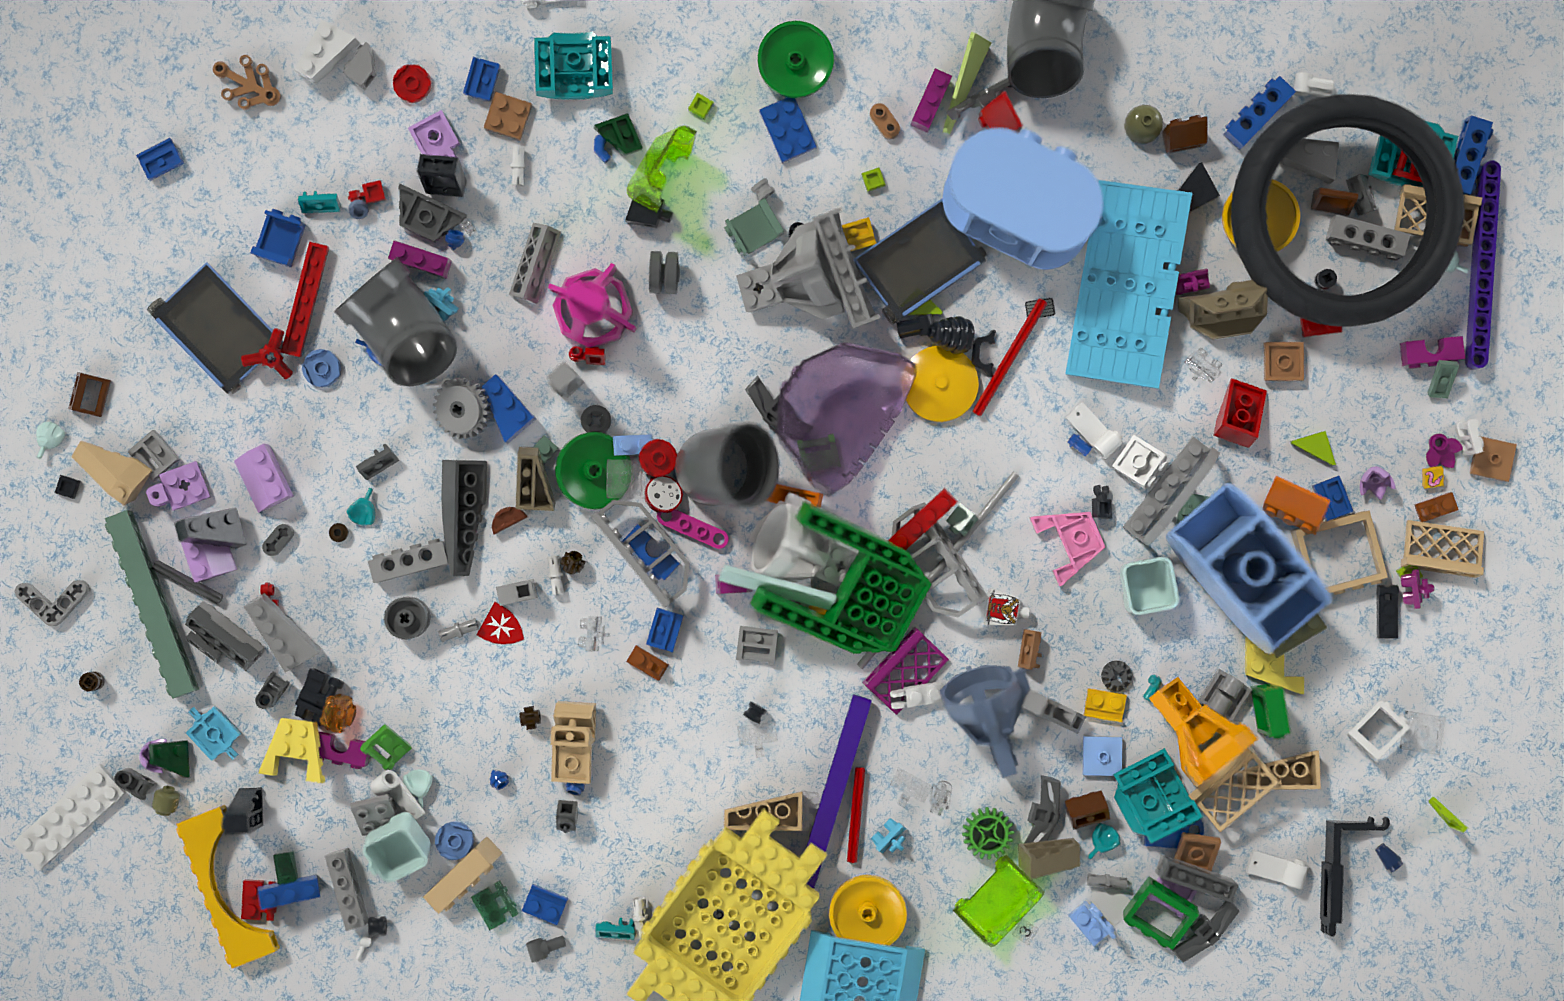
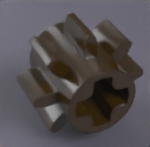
M570 551L569 553L565 552L560 564L564 565L563 570L566 573L575 574L576 572H581L586 561L582 560V555L579 552Z
M534 706L525 707L524 712L519 713L521 726H526L527 730L536 729V724H541L540 710H534Z

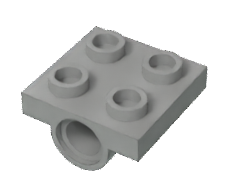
M1218 668L1197 701L1208 705L1207 707L1232 722L1252 689Z
M389 794L352 802L350 805L362 836L368 835L372 830L389 823L391 817L397 815L395 800L393 797L390 798Z

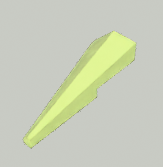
M971 32L949 109L966 100L991 45L990 41L974 32ZM947 114L943 133L950 134L957 119L952 120Z

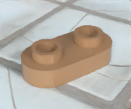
M882 103L873 105L870 109V118L882 136L886 139L897 137L900 126L890 110ZM881 110L883 114L879 116L876 114V111ZM887 126H893L894 130L888 131Z

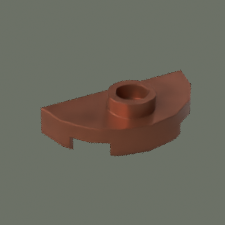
M516 507L501 509L495 514L492 522L493 535L528 518L524 511L516 509Z

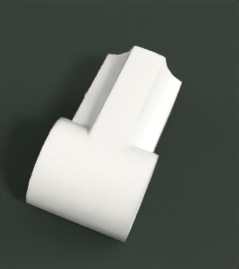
M1298 72L1295 76L1294 89L1296 92L1294 94L1300 96H1331L1334 86L1333 80L1313 77L1310 73Z

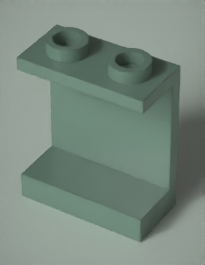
M765 198L758 201V205L732 220H725L727 226L724 229L729 237L733 236L736 241L734 246L737 252H742L744 256L784 234L782 226Z

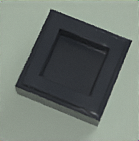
M60 475L54 493L75 499L81 481Z

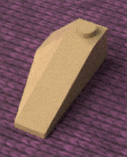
M80 441L71 457L107 494L122 505L136 500L153 470L136 458H128L120 455L121 453L110 452L102 447Z

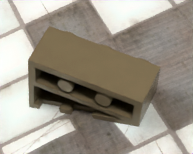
M519 447L517 454L516 509L554 511L556 502L539 448Z
M1074 838L1018 844L1019 867L1030 879L1080 867V844Z

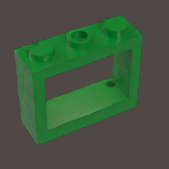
M1270 683L1250 686V689H1252L1251 695L1257 732L1273 739H1283L1285 735L1291 734L1284 688Z
M1148 876L1123 910V919L1126 924L1131 927L1135 926L1146 937L1154 938L1162 947H1168L1171 950L1175 948L1199 916L1198 906ZM1150 893L1186 915L1171 937L1135 915Z

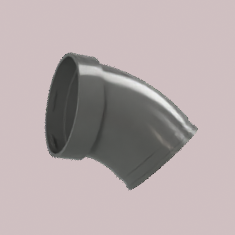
M1013 0L1007 36V72L1009 83L1017 92L1033 98H1051L1065 94L1078 85L1084 74L1083 36L1088 11L1093 10L1095 0Z
M396 257L347 298L334 313L346 326L351 325L357 331L393 383L401 386H417L437 378L451 365L456 356L457 343L439 313L408 276L410 271Z
M731 423L721 428L704 430L691 436L679 450L675 472L682 490L698 503L711 506L723 504L730 508H754L766 502L776 487L780 468L779 455L774 440L763 427L755 423ZM727 438L732 439L740 446L747 460L745 482L733 496L725 488L720 469L721 453Z

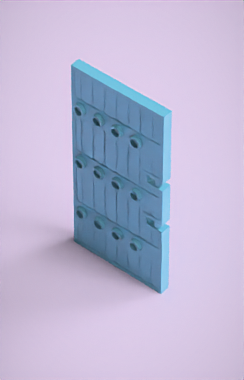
M1098 180L1103 198L1102 214L1098 225L1088 238L1065 374L1159 389L1171 317H1168L1169 310H1173L1179 271H1176V266L1181 263L1192 193ZM1164 263L1169 264L1168 270L1163 269ZM1156 308L1161 309L1160 316L1155 315Z

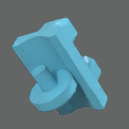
M439 287L436 291L432 288L429 291H424L423 294L433 307L437 306L440 309L438 313L443 321H446L459 310L452 303L454 298L450 296L452 290L449 287L444 291Z
M890 818L884 824L889 834L884 837L878 831L871 838L876 845L875 848L882 854L888 848L892 853L897 848L900 851L904 850L901 844L905 838L901 834L907 828Z

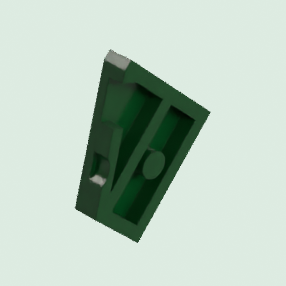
M628 113L594 125V130L623 156L643 149Z
M188 740L149 744L150 764L178 774L183 778H189Z

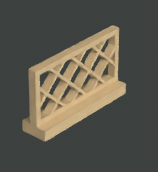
M1405 184L1400 189V201L1394 230L1423 236L1424 232L1419 228L1418 224L1424 221L1427 215L1421 207L1426 203L1424 188ZM1464 195V210H1472L1473 214L1472 219L1467 222L1464 220L1463 227L1465 226L1469 232L1468 239L1459 238L1458 243L1472 244L1478 210L1482 202L1481 197ZM1405 199L1412 200L1417 207L1408 212L1404 207ZM1419 209L1424 218L1416 223L1410 213ZM1407 216L1413 226L1408 229L1400 228L1401 219Z
M1408 520L1406 521L1404 557L1401 559V567L1413 565L1417 566L1419 570L1478 578L1483 575L1484 567H1481L1484 531ZM1412 526L1419 527L1423 534L1415 538L1411 533ZM1432 529H1437L1442 535L1436 541L1428 533ZM1450 532H1456L1461 539L1454 544L1447 535ZM1470 534L1478 535V542L1475 546H1472L1466 539ZM1424 535L1432 543L1426 549L1418 541ZM1443 538L1451 546L1446 551H1443L1437 544ZM1461 541L1469 548L1464 554L1456 547ZM1414 543L1422 551L1418 555L1409 554L1410 546ZM1432 546L1440 553L1437 558H1432L1427 552ZM1451 549L1459 556L1455 561L1450 560L1446 555ZM1471 551L1476 556V564L1469 563L1465 558Z
M1249 746L1188 796L1197 803L1218 831L1222 832L1280 784V782L1257 756L1256 751ZM1253 759L1258 763V772H1248V763ZM1236 773H1244L1243 785L1233 784V776ZM1247 774L1257 775V786L1247 785ZM1261 775L1269 776L1273 783L1268 787H1260ZM1222 785L1229 786L1228 797L1218 796L1219 787ZM1233 786L1243 787L1242 799L1232 798ZM1246 787L1256 788V797L1253 800L1245 799ZM1208 797L1215 798L1214 809H1207L1202 802ZM1218 798L1228 799L1227 811L1217 810ZM1232 800L1242 801L1240 811H1231ZM1217 812L1227 813V821L1222 826L1217 821Z

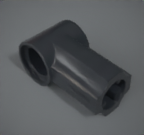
M933 314L916 317V319L896 323L899 339L927 335L929 326H932L934 323Z

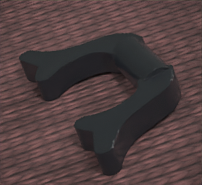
M991 330L986 336L976 338L973 341L971 361L975 367L982 369L987 377H993L992 367L994 364H984L981 362L980 345L983 342L995 344L994 335L996 330Z

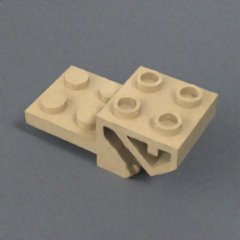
M558 701L553 715L555 726L551 728V782L590 784L592 744L595 742L596 703Z

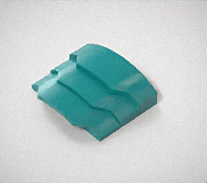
M553 32L549 37L534 38L536 96L550 99L580 100L613 94L611 36H597L593 32Z
M1425 121L1440 136L1454 158L1459 136L1445 133L1440 124ZM1379 136L1368 175L1398 186L1406 184L1423 187L1421 182L1392 175L1393 170L1397 167L1402 150L1388 139ZM1407 158L1405 164V172H1409L1411 161L1409 158Z
M1165 748L1113 774L1118 783L1114 799L1132 832L1146 836L1151 844L1203 819L1195 801L1191 800L1188 796L1189 794L1177 775L1174 763Z

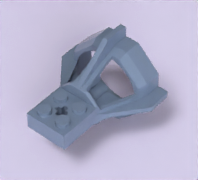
M983 665L974 669L968 666L966 667L967 671L955 675L939 691L943 705L949 717L966 732L976 745L990 747L994 762L1002 778L1017 774L1015 766L1018 765L1015 754H1013V745L1009 737L1014 732V725L1023 708L1024 698L1030 691L1026 672L1024 669L1012 671L1010 666ZM1004 689L988 699L984 693V690ZM970 695L972 696L974 703H960L963 699Z

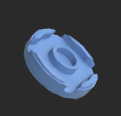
M313 350L305 357L302 365L303 376L310 384L316 387L331 386L340 377V360L329 350Z
M458 821L444 824L435 836L437 850L442 857L448 860L464 858L470 853L474 845L472 830L466 824Z

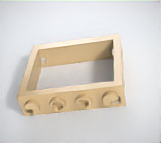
M1370 510L1324 521L1317 531L1320 532L1363 520L1377 574L1328 586L1326 588L1329 593L1333 592L1334 595L1345 593L1347 588L1352 587V590L1363 588L1365 583L1370 582L1371 585L1382 583V579L1388 578ZM1300 528L1290 530L1296 551L1311 567L1303 536L1309 534L1303 532Z

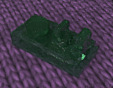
M294 851L274 854L273 858L278 884L296 881L298 874Z

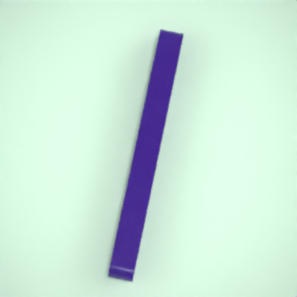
M1494 160L1482 165L1481 172L1477 176L1476 197H1481L1482 202L1478 210L1472 245L1465 365L1471 370L1485 367L1489 360L1501 166ZM1487 167L1491 168L1492 175L1487 173ZM1485 186L1490 187V194L1486 192ZM1484 204L1489 206V213L1484 210ZM1483 223L1488 226V232L1483 229ZM1482 242L1487 245L1486 251L1481 247ZM1481 261L1486 264L1485 270L1480 267ZM1479 280L1484 282V289L1479 286ZM1478 299L1483 301L1482 308L1478 306ZM1477 318L1482 321L1481 327L1476 324ZM1476 337L1481 340L1480 346L1475 343ZM1475 356L1480 360L1478 365L1474 363Z
M855 694L852 696L806 848L810 843H813L826 853L871 706V699ZM822 863L806 883L813 889H815Z

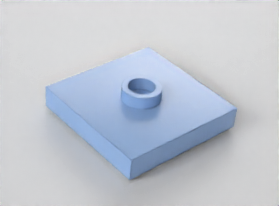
M1083 736L1082 775L1114 776L1113 774L1122 770V737Z

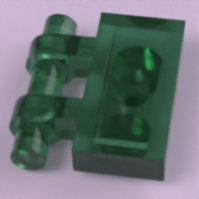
M500 880L494 883L497 891L492 893L488 886L471 896L489 931L507 921L504 915L506 912L509 911L512 917L519 914L516 909V903L511 900L507 893V887L503 886ZM499 896H501L505 904V906L502 908L499 906L496 898Z

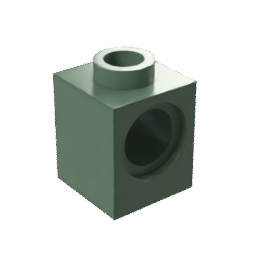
M960 503L946 522L950 525L948 529L954 534L958 535L960 533L965 537L978 521V517Z

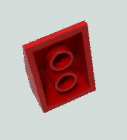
M1006 92L1001 93L980 110L978 121L981 127H985L986 130L1003 128L1019 134L1023 127Z
M1231 378L1216 419L1213 436L1250 448L1259 436L1267 390Z

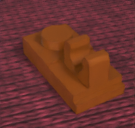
M1453 492L1414 504L1420 522L1459 510Z
M638 645L635 646L626 661L660 681L669 666L668 663Z

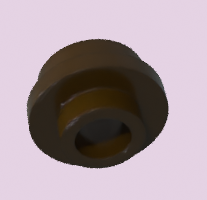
M342 523L333 524L329 529V537L335 542H343L348 537V529ZM337 529L341 530L340 536L335 535Z

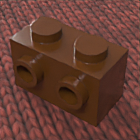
M1102 790L1065 800L1066 813L1073 830L1110 820L1109 807Z

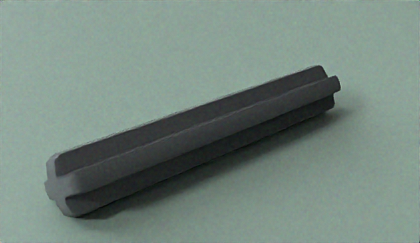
M155 561L152 567L154 571L216 604H219L223 598V595L200 582L194 583L193 578L161 561Z

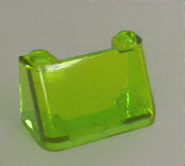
M679 126L657 136L627 185L628 197L658 212L662 205V191L667 183V177L660 169L666 159L673 163L679 158L685 157L684 159H689L693 151L697 131L688 126Z
M1007 855L1001 856L996 860L994 868L996 872L970 899H959L953 909V912L990 947L996 946L1036 905L1045 893Z

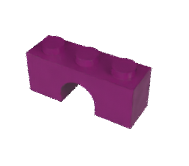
M936 68L934 69L913 116L911 126L928 133L950 84L952 75Z
M395 240L388 256L390 261L398 257L407 267H414L447 279L452 261L447 257Z
M1463 336L1438 339V350L1435 354L1428 352L1425 347V340L1400 343L1402 366H1409V369L1421 368V364L1435 367L1438 360L1454 361L1459 364V360L1465 359Z
M318 731L321 746L318 749L322 761L324 759L332 760L331 763L336 765L347 763L351 764L350 767L354 769H362V767L368 765L370 755L364 754L360 750L365 741L352 739L347 751L341 752L334 745L335 734Z

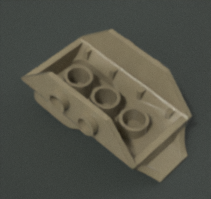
M1253 280L1233 282L1223 291L1197 296L1178 297V312L1182 313L1189 320L1190 328L1212 340L1251 334L1267 316L1268 296L1266 292L1268 289L1257 285Z

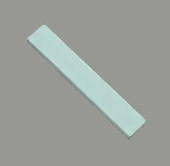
M728 565L724 566L719 575V581L752 590H757L759 586L789 600L827 610L836 601L835 594Z

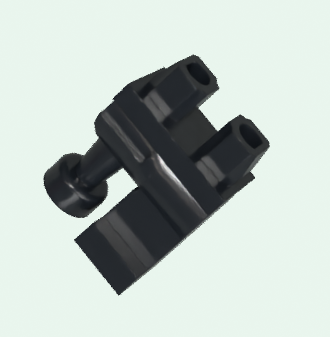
M310 668L304 686L295 702L297 705L295 716L305 719L308 712L311 711L315 713L311 722H317L318 726H322L333 713L337 689H342L345 682L335 677H330L328 684L331 686L327 693L323 694L321 692L328 680L329 674L316 668Z

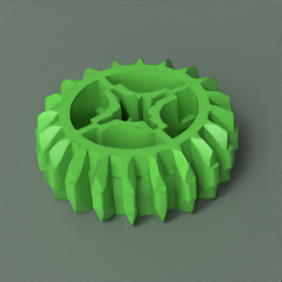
M985 807V813L978 808L979 815L976 816L972 812L973 820L968 817L966 818L970 825H963V828L968 830L967 832H962V836L968 837L963 842L964 844L971 843L967 849L969 851L974 849L972 853L974 856L980 852V859H983L985 854H987L988 860H991V854H994L995 858H999L997 852L1000 851L1004 855L1005 851L1002 848L1005 846L1007 849H1010L1007 841H1014L1013 838L1008 837V835L1014 834L1013 830H1008L1013 824L1006 823L1009 820L1008 816L1002 818L1003 811L996 815V808H993L991 813H989L988 807ZM985 818L994 819L988 825L978 823ZM999 822L1002 824L1003 827L1002 839L998 835H996V829ZM974 828L981 833L978 844L973 840ZM990 829H992L991 833L994 837H990L989 835H987L984 838L985 834L983 830L989 831ZM990 841L998 843V845L992 848H982Z

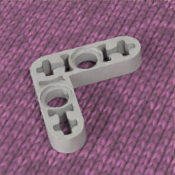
M76 580L52 603L30 583H21L15 588V596L48 626H56L62 623L89 592L87 582ZM76 585H82L81 590L83 592H77L74 596L70 595L77 591ZM22 588H28L27 593L34 597L30 598L28 595H22ZM64 598H68L71 601V605L67 609L61 604ZM37 599H41L44 603L41 610L35 608L34 604ZM58 610L62 611L55 616L56 621H50V614H55Z

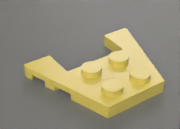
M1245 636V675L1281 686L1284 689L1299 694H1304V677L1284 676V654L1276 658L1273 652L1268 654L1262 651Z
M281 718L259 773L272 776L278 775L280 756L308 760L306 781L325 783V775H322L321 771L323 761L319 756L318 749L321 746L317 722Z

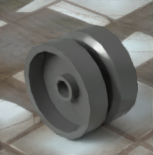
M651 251L649 293L660 294L662 284L665 282L666 293L677 294L680 279L678 252H668L665 263H663L662 252Z
M408 596L395 599L388 605L384 613L386 629L398 639L406 640L419 637L430 625L431 615L429 608L422 600L416 597ZM407 614L410 615V616L408 617V619H409L410 621H407V620L405 619V616H406Z

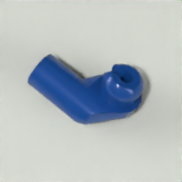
M597 135L594 138V152L606 163L611 159V156L605 150L607 140L601 135Z

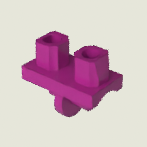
M1208 269L1179 274L1175 294L1198 292L1199 290L1210 288Z
M1413 569L1412 574L1401 576V586L1412 587V592H1403V604L1414 605V609H1420V603L1423 602L1422 594L1425 599L1430 598L1429 593L1435 590L1434 585L1428 584V579H1422L1421 584L1419 569Z

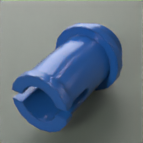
M1073 434L1067 441L1070 444L1069 447L1073 446L1084 456H1087L1093 448L1082 440L1079 434Z

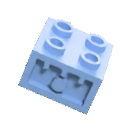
M1085 901L1068 915L1093 946L1108 934L1113 940L1116 938L1113 934L1115 929L1106 918H1100L1103 914L1093 903L1089 905Z

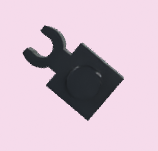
M1101 485L1094 486L1093 492L1096 498L1092 499V518H1112V499H1107L1109 486H1102V491Z

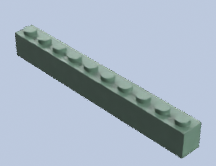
M125 510L105 518L106 531L108 534H111L113 539L112 547L119 555V566L125 571L126 584L131 588L133 603L138 606L140 611L139 619L146 627L145 635L147 640L152 643V654L159 662V672L167 683L166 691L168 695L174 699L199 690L157 574L152 569L153 564L133 510Z

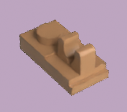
M1024 629L1018 667L1030 670L1040 668V665L1036 664L1037 657H1042V654L1038 653L1042 632Z

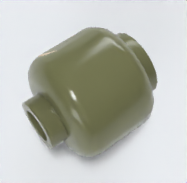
M163 786V788L157 789L152 802L153 809L159 815L170 816L178 808L180 794L172 786Z

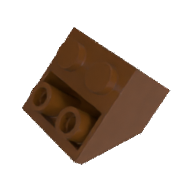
M1194 115L1185 121H1182L1181 118L1171 120L1170 124L1166 125V128L1162 131L1166 154L1204 147L1208 140L1207 116Z

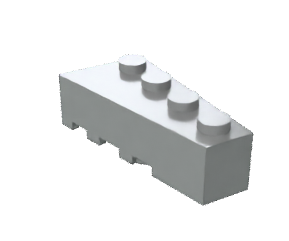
M265 593L244 606L285 673L316 656L322 648L315 644L291 618L289 619Z

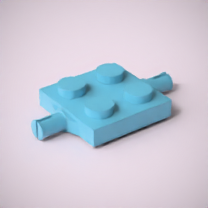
M213 706L203 715L195 707L188 711L196 721L186 734L211 761L224 752L232 760L239 755L231 746L242 733L216 706Z

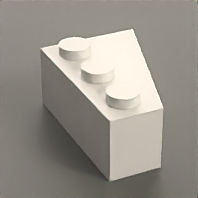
M321 20L294 70L300 76L317 84L360 42L356 37Z

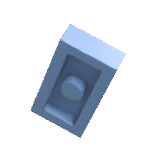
M652 434L613 436L614 456L639 455L642 446L652 440Z

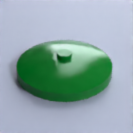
M804 21L784 22L772 28L763 38L758 50V69L765 84L775 93L787 98L808 97L818 92L829 80L834 65L833 48L828 37L813 24Z
M588 432L575 436L564 445L557 457L555 475L561 492L569 501L583 508L601 509L613 500H619L625 494L632 477V464L629 455L614 456L612 436L600 432Z

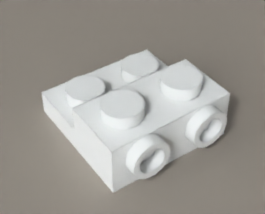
M1133 435L1112 467L1146 490L1148 486L1151 488L1155 484L1157 473L1165 470L1168 465L1166 461L1168 458L1166 454Z

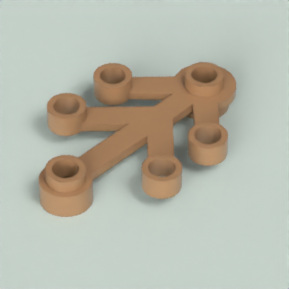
M242 55L239 59L240 64L245 69L247 79L231 71L229 66L222 61L216 62L213 65V73L217 77H228L242 85V87L232 90L224 88L221 91V96L226 101H231L234 97L255 92L259 96L250 99L241 97L238 100V106L241 109L247 110L251 106L261 103L274 106L280 101V92L275 87H272L268 75L269 68L265 64H259L256 67L257 73L262 77L264 88L257 85L252 68L253 61L248 55ZM245 58L249 59L247 64H243ZM223 66V70L218 72L217 68ZM262 67L266 68L264 73H260ZM229 91L230 96L225 97V93ZM269 93H273V97L271 99L267 98V95ZM246 100L247 105L243 107L241 103Z

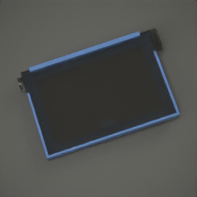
M941 199L853 260L886 307L882 309V312L889 323L893 325L986 261L984 257L987 256V253L983 247L977 248L968 235L953 227L947 219L943 207V199Z
M208 262L197 270L166 301L158 298L147 308V311L156 322L227 394L230 392L232 394L236 393L241 388L239 383L259 365L243 366L241 356L258 353L259 349H263L264 345L269 343L273 332L269 325Z

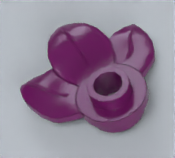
M1440 433L1434 434L1429 439L1430 448L1426 453V460L1429 467H1436L1440 463L1444 467L1454 468L1455 453L1463 450V447L1455 438H1447ZM1436 440L1441 442L1439 447L1435 444Z

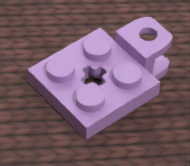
M442 110L408 127L421 154L456 157L452 149L459 146L460 143ZM432 132L435 134L439 133L438 139L435 141L429 139L432 136Z
M197 461L159 474L162 483L146 490L151 505L160 507L170 503L173 511L211 497ZM183 481L190 483L187 491L180 489ZM159 493V498L155 499V495Z

